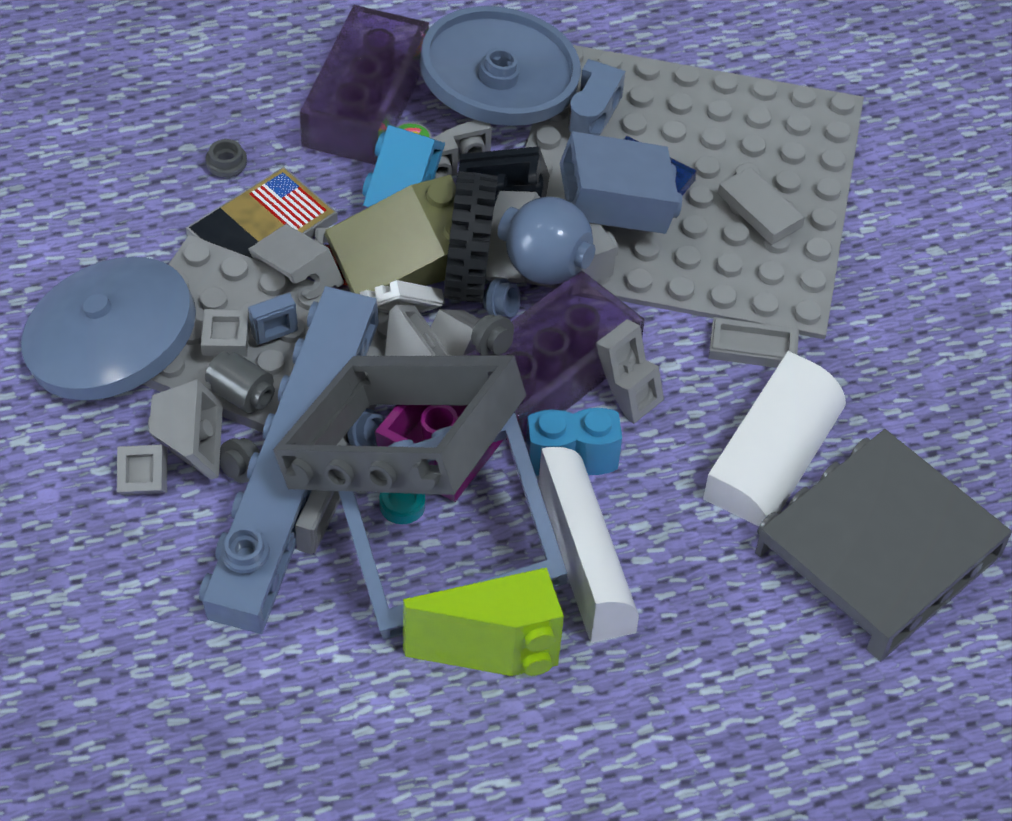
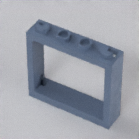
M513 413L493 442L507 438L546 560L474 583L547 567L553 587L555 588L567 584V571L516 414ZM452 426L435 431L431 435L432 438L415 444L413 440H403L393 443L388 447H437ZM338 491L383 640L403 635V605L390 609L388 607L354 491Z

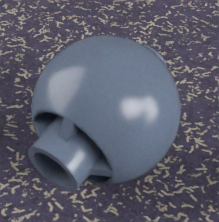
M541 197L529 201L520 209L510 207L505 211L498 225V238L506 242L507 254L512 265L525 278L539 284L552 285L568 281L575 277L582 269H587L595 256L596 248L593 245V233L587 217L576 205L562 198Z

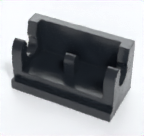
M540 146L460 154L458 172L498 176L495 203L499 191L537 192L540 198L547 195L550 175Z

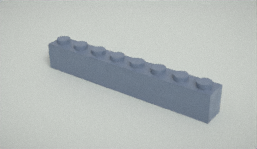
M325 286L320 301H314L311 304L307 317L308 332L305 339L299 338L296 342L292 359L295 365L291 375H284L278 390L279 406L275 414L269 413L263 428L264 444L260 453H253L247 470L248 485L245 492L239 491L232 506L231 516L234 520L230 531L235 527L243 525L260 530L269 542V558L260 569L251 573H237L230 570L224 564L220 552L221 543L228 534L223 532L216 547L215 558L218 561L213 574L207 573L204 576L199 591V601L203 602L207 620L258 634L263 633L296 546L295 525L312 490L287 488L273 449L353 356H367L379 324L377 298ZM244 547L237 554L239 556H247L253 553L254 549Z

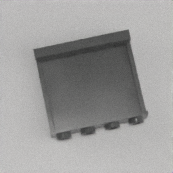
M883 429L871 440L867 437L862 439L855 446L850 457L843 463L834 462L822 474L820 481L812 488L803 487L790 501L789 506L780 514L776 512L769 514L757 530L759 539L755 553L761 557L772 549L871 635L866 650L881 662L1002 556L1012 530L888 430Z

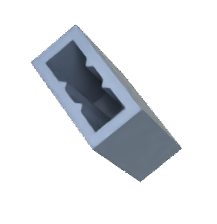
M571 132L560 160L565 200L576 205L585 214L589 223L666 234L672 219L679 216L682 208V195L677 192L675 183L676 167L671 164L668 146Z

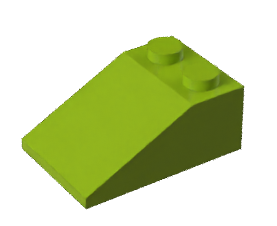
M547 567L403 599V650L405 656L508 676L524 673L529 676H537L546 673L554 666H558L564 615Z

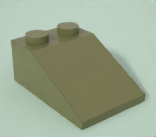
M451 175L412 184L325 230V237L352 293L360 294V292L366 290L375 291V287L381 285L390 287V282L396 280L424 286L445 281L456 185Z

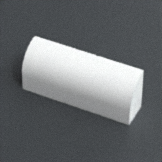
M788 351L709 472L703 500L757 526H760L769 514L773 512L779 514L845 407V395L836 379L819 365Z
M542 448L538 485L590 643L636 633L639 620L638 611L581 456L569 448Z

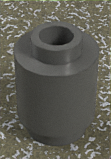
M219 353L213 358L206 370L205 380L211 385V390L246 413H253L258 409H264L274 396L275 388L273 386L274 379L272 374L237 353Z

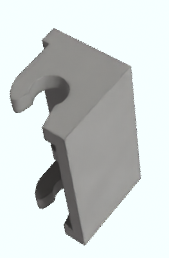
M287 224L249 248L253 259L256 261L261 260L288 276L294 284L306 280L307 277L315 280L311 287L306 288L301 293L307 299H313L321 295L325 286H336L338 288L344 284L329 248Z

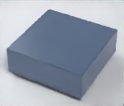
M290 292L248 307L251 334L257 345L298 330L296 303Z

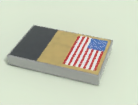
M283 166L187 226L186 233L187 237L192 235L252 258L249 248L285 224L313 238L316 228L330 227L338 222V216L331 206Z

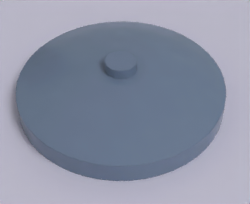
M497 6L464 8L440 18L427 31L423 39L420 55V70L423 79L431 92L441 102L464 116L495 125H529L558 115L568 107L571 98L576 94L581 75V64L574 46L557 28L529 13Z
M122 257L102 261L83 268L65 278L38 302L24 326L21 339L22 356L37 383L56 396L71 400H97L113 397L146 383L174 361L185 347L194 328L196 317L195 302L183 277L177 270L164 262L146 257Z

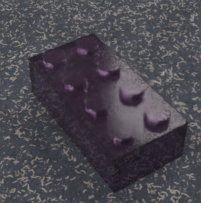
M353 5L300 110L301 147L376 165L378 156L375 155L377 140L382 132H386L388 125L397 127L421 75L420 55L423 39L429 30V22Z
M582 270L575 277L565 281L512 321L514 326L513 342L510 348L501 355L515 356L526 392V397L514 412L524 442H526L527 420L530 414L543 410L566 411L606 379L596 342L627 319L640 325L643 336L645 319ZM475 348L473 351H471V352H470L469 354H467L466 356H481V355L477 352V350H476V348Z

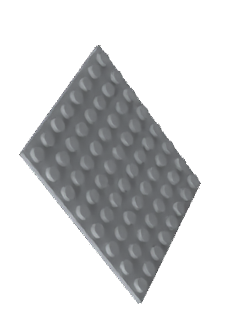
M573 45L581 64V75L576 93L580 92L582 69L588 59L625 71L623 97L599 136L668 146L671 164L676 167L675 183L677 192L682 195V208L679 216L672 219L666 234L601 225L606 232H610L614 236L618 246V255L615 256L613 275L571 292L708 318L716 317L799 328V335L825 339L864 97ZM570 104L558 115L532 124L525 147L540 146L550 175L546 197H555L564 193L560 160L571 134L568 127ZM750 166L805 216L802 228L772 245L718 195L720 183ZM527 278L524 282L567 291L562 283L552 285L539 284Z

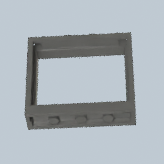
M353 356L273 449L287 488L294 490L455 495L526 397L515 356ZM370 404L468 405L437 447L337 445ZM427 459L436 460L438 465H429Z

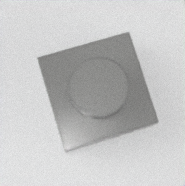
M204 309L201 336L202 356H216L221 352L247 356L250 328L248 310Z
M162 444L117 447V493L121 495L167 493L168 448Z

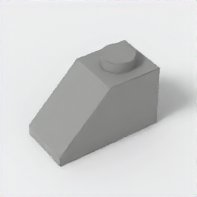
M198 379L152 395L148 427L149 433L153 438L166 446L175 456L212 480L219 477L223 402Z

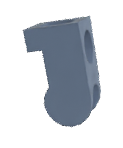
M591 59L587 60L582 69L580 92L576 93L570 102L568 123L570 132L574 131L593 135H600L623 97L624 70Z

